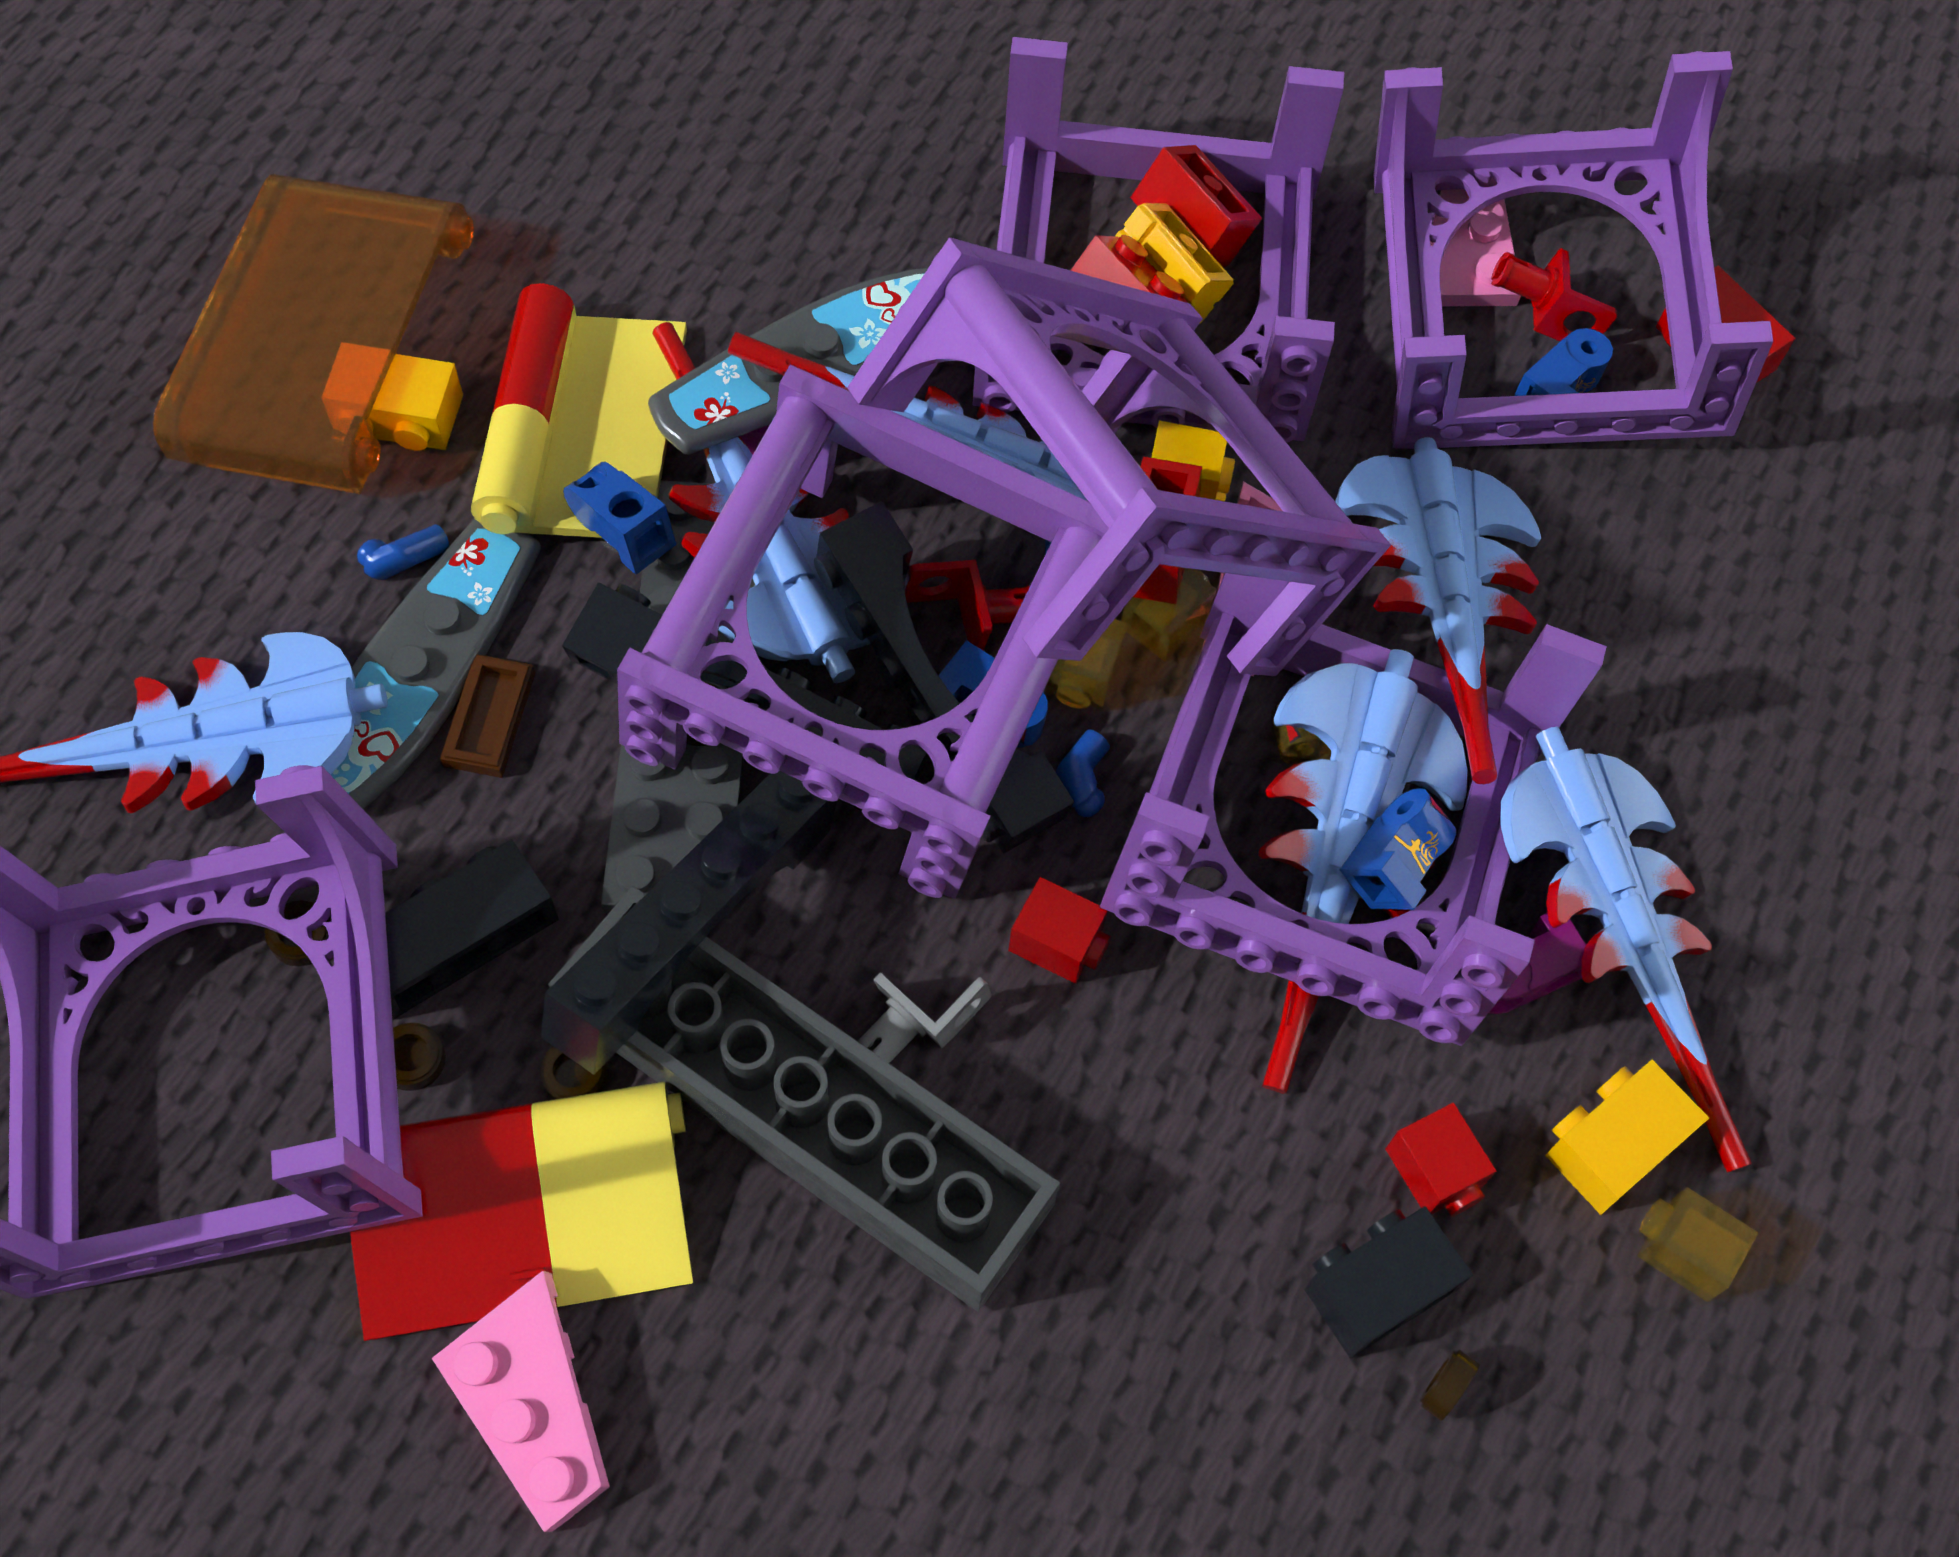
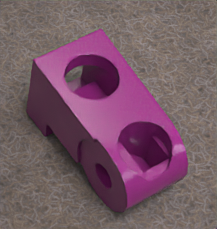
M1548 913L1540 916L1529 934V937L1535 940L1529 964L1490 1010V1014L1507 1013L1582 979V956L1586 944L1570 919L1565 924L1553 928L1549 924Z

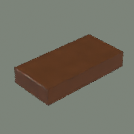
M476 655L471 664L440 757L443 767L503 778L534 680L535 670L533 665Z

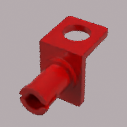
M1562 248L1557 251L1545 269L1506 252L1500 257L1491 276L1493 281L1491 284L1530 299L1533 307L1534 331L1557 341H1561L1573 332L1567 329L1563 322L1567 316L1574 312L1585 311L1591 313L1596 321L1590 329L1597 330L1602 334L1606 332L1617 318V312L1614 307L1571 289L1569 251Z
M976 560L913 564L909 567L904 581L907 603L957 598L967 640L981 650H984L992 632V624L1013 622L1031 586L987 590L981 582ZM945 576L949 578L945 583L936 587L919 586L921 582L931 577Z

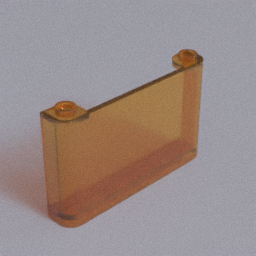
M278 174L269 175L257 195L156 406L153 431L156 442L166 458L209 468L361 494L369 473H373L377 469L381 455L380 443L374 438L367 419L438 253L444 258L457 259L463 252V249H468L472 243L474 224L472 218L467 215L465 207L461 203Z

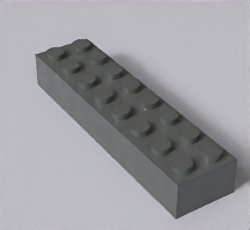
M632 886L551 980L549 986L551 987L646 894ZM708 937L703 939L679 967L639 1021L637 1031L616 1052L655 1081H665L669 1091L672 1093L680 1092L684 1102L977 1312L983 1307L1055 1205L1060 1186L1059 1181Z

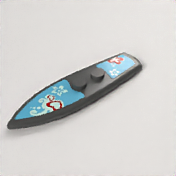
M929 267L883 275L843 288L788 314L749 337L855 376L866 357L872 352L897 315L900 307L906 302ZM728 349L653 394L648 400V406L660 433L679 451L689 455L771 424L777 411L779 383L783 375L728 354Z
M474 518L404 598L351 668L355 676V688L382 683L388 700L386 708L361 712V723L359 726L354 727V734L351 740L352 745L345 760L331 774L362 809L370 805L407 771L431 743L457 706L471 664L477 654L487 655L541 552L540 542L531 534L513 532L509 534H496L485 529Z

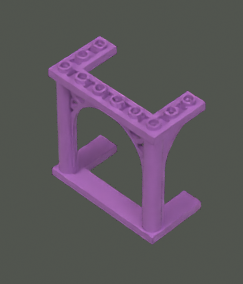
M1012 37L1002 163L1007 168L996 250L1044 263L1054 171L1142 180L1163 147L1196 145L1237 191L1265 193L1258 306L1245 331L1232 344L1214 356L1224 368L1237 370L1248 379L1250 385H1238L1285 442L1292 440L1304 441L1334 342L1335 322L1308 319L1313 199L1316 196L1344 89V72L1289 66L1272 142L1238 140L1060 121L1068 43ZM1050 336L1051 351L1063 350L1070 354L1072 358L1070 363L1062 366L1082 391L1101 366L1104 356L1091 350L1081 342ZM1251 350L1259 352L1255 356L1254 361L1243 356L1242 353ZM975 366L973 406H980L983 402L1005 413L1012 412L1013 410L1020 411L1002 386L988 373ZM1178 408L1149 410L1123 422L1148 424L1158 428L1159 420L1217 431L1203 418Z
M1696 51L1688 54H1672L1652 127L1641 129L1615 128L1603 131H1560L1557 133L1528 135L1511 133L1491 137L1465 138L1455 136L1448 139H1435L1443 90L1442 67H1411L1402 70H1385L1373 179L1374 193H1383L1397 383L1391 429L1393 448L1414 449L1415 442L1424 437L1433 438L1436 441L1437 448L1735 435L1772 346L1773 336L1770 321L1722 323L1708 225L1707 161L1709 142L1733 71L1730 51ZM1647 180L1645 188L1633 195H1622L1615 190L1614 186L1616 181ZM1464 189L1469 196V200L1462 204L1450 203L1442 199L1436 190ZM1561 192L1579 195L1598 201L1622 214L1648 240L1660 266L1676 389L1458 398L1467 355L1465 335L1444 336L1440 288V265L1452 237L1468 219L1480 210L1500 200L1525 193ZM1657 197L1659 201H1654L1652 207L1656 214H1648L1641 209L1649 205ZM1435 214L1448 218V221L1444 224L1432 225ZM1430 241L1435 242L1433 246L1430 245Z
M949 237L906 302L900 307L897 315L872 352L866 357L863 365L847 388L860 405L904 413L939 362L962 361L975 365L994 378L1007 392L1109 528L1023 637L1036 658L1081 661L1152 572L1161 564L1290 582L1227 655L1240 674L1276 676L1391 544L1378 528L1353 524L1195 333L1194 330L1203 318L1190 303ZM1050 336L1110 349L1104 356L1101 366L1082 391L1051 352ZM1178 408L1192 412L1206 420L1225 438L1283 511L1158 490L1115 433L1124 421L1149 410Z
M790 364L779 383L775 417L641 653L629 648L617 669L619 744L625 746V750L630 756L644 764L657 766L660 762L672 769H676L686 751L687 734L706 745L717 746L721 743L743 753L744 759L750 765L763 772L776 774L778 771H781L803 781V786L810 793L827 801L841 799L863 809L862 813L864 816L881 827L897 829L899 826L912 832L899 875L908 878L909 885L924 895L940 898L944 894L955 899L990 819V815L986 814L989 804L1058 659L1036 658L1023 637L1109 528L1088 501L891 410L860 405L850 391ZM838 444L1052 542L982 682L962 703L951 711L920 725L893 730H867L837 724L808 711L792 700L769 676L758 658L750 637L747 621V597L758 564L798 491L803 489L820 498L824 497L833 479ZM732 600L733 609H725L729 601ZM720 626H725L735 635L733 643L718 642V629ZM709 638L718 642L705 646ZM719 661H736L747 670L745 679L738 685L728 689H717L702 682L700 677L709 665ZM750 694H758L768 700L770 707L765 711L758 708L757 704L747 703L743 700ZM975 713L976 716L973 722H969L967 718ZM811 726L817 727L821 730L822 736L820 737L805 729ZM942 733H954L960 736L950 747V751L957 753L953 761L950 760L945 746L937 739ZM916 745L921 747L930 756L934 766V777L927 784H921L908 778L902 772L898 757L899 752L905 746ZM865 748H873L882 752L885 755L884 766L878 764L871 757L866 758L859 755V753Z
M1225 573L1200 635V638L1205 639L1204 646L1149 793H1145L1099 908L1114 913L1116 917L1127 924L1149 926L1175 936L1180 943L1187 947L1209 949L1235 959L1240 966L1247 970L1258 973L1269 972L1295 982L1307 993L1317 996L1329 995L1358 1006L1361 1012L1372 1018L1391 1019L1419 1030L1423 1036L1432 1041L1454 1043L1462 1046L1529 964L1535 941L1495 925L1496 914L1511 860L1500 825L1501 800L1509 782L1522 770L1536 763V760L1542 753L1535 736L1548 728L1561 726L1602 667L1607 646L1546 624L1504 692L1487 686L1488 724L1498 776L1495 781L1489 784H1477L1472 779L1450 863L1441 884L1432 895L1415 907L1414 910H1410L1398 917L1368 924L1334 923L1319 920L1292 910L1258 888L1244 874L1228 852L1216 822L1213 796L1215 779L1251 674H1240L1227 655L1289 583L1288 581ZM1321 624L1283 669L1306 676L1308 673L1330 666L1352 663L1366 666L1376 672H1384L1391 650ZM1413 659L1408 678L1417 684V692L1427 697L1434 704H1437L1450 717L1457 733L1465 737L1446 670ZM1202 840L1206 843L1207 849H1198ZM1212 867L1223 875L1225 882L1221 888L1210 892L1184 882L1183 879L1186 873L1194 868ZM1237 897L1243 899L1246 902H1248L1250 906L1231 900L1230 898ZM1442 904L1446 905L1444 911L1440 908ZM1418 924H1430L1435 927V931L1427 939L1422 932L1416 929V926ZM1395 937L1405 942L1414 952L1417 959V970L1389 960L1384 951V939ZM1429 941L1435 942L1434 949L1432 948L1431 943ZM1354 942L1365 946L1368 949V951L1354 947L1347 943Z
M293 766L283 770L280 775L255 780L256 805L285 832L274 836L270 842L244 848L237 846L218 847L211 850L207 856L184 861L158 860L148 864L146 869L120 875L112 873L94 874L87 877L83 883L57 888L0 846V981L5 998L10 1038L8 1222L0 1219V1290L24 1299L51 1295L423 1216L421 1189L403 1178L382 874L384 870L398 868L396 844L323 766ZM319 885L318 898L313 907L297 919H285L284 909L291 894L297 889ZM270 895L266 904L250 907V899ZM203 910L197 915L192 914V912ZM331 916L332 921H331V922H326V921L329 919V917ZM148 922L142 931L129 934L126 926ZM224 922L247 923L268 928L292 940L304 951L315 966L327 997L330 1020L336 1137L271 1151L272 1180L295 1193L293 1195L79 1240L78 1064L87 1024L104 992L123 969L144 951L169 936L197 926ZM324 925L328 931L329 938L323 941L313 940L312 931ZM108 930L115 941L112 954L105 960L98 962L87 960L80 950L82 937ZM333 957H334V966H333V965L331 964V962L329 961V960H330L331 958H333ZM71 969L84 977H88L86 987L75 994L74 991L79 981L71 977Z

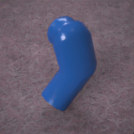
M434 524L388 544H385L380 539L368 540L359 548L357 559L364 567V573L373 579L386 580L414 565L444 553L449 547V541L444 530L439 525Z
M1090 729L1084 732L1056 769V774L1074 800L1072 807L1075 808L1076 813L1081 817L1095 815L1105 803V795L1097 788V780L1093 769L1109 751L1110 745L1101 734Z

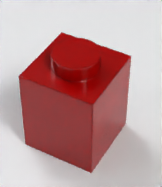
M1039 877L1011 928L1008 951L1076 984L1084 967L1087 966L1096 970L1107 950L1111 936L1104 933L1103 929L1108 911L1099 908L1100 905Z
M1454 1102L1398 1130L1385 1148L1421 1208L1425 1206L1431 1215L1446 1208L1450 1216L1453 1217L1476 1205L1485 1198L1481 1188L1496 1172V1169Z

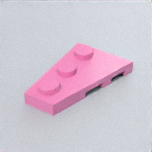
M1464 189L1441 190L1439 195L1442 199L1454 204H1462L1469 200V196ZM1504 199L1474 214L1457 230L1450 240L1440 265L1442 306L1518 305L1521 295L1491 284L1493 281L1491 276L1500 257L1506 252L1514 254ZM1435 214L1432 225L1444 224L1448 221V218ZM1430 241V245L1433 246L1435 242Z
M541 1271L436 1354L432 1360L544 1532H553L610 1486L588 1405L582 1402L571 1359H574L570 1339L568 1333L563 1332L554 1299L558 1295L552 1273Z

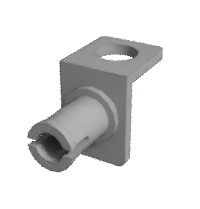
M879 973L873 980L879 991L888 999L886 1004L890 1008L857 1042L887 1063H890L917 1034L922 1038L926 1034L942 1049L991 998L992 994L988 983L981 977H978L951 1007L934 1022L882 973Z

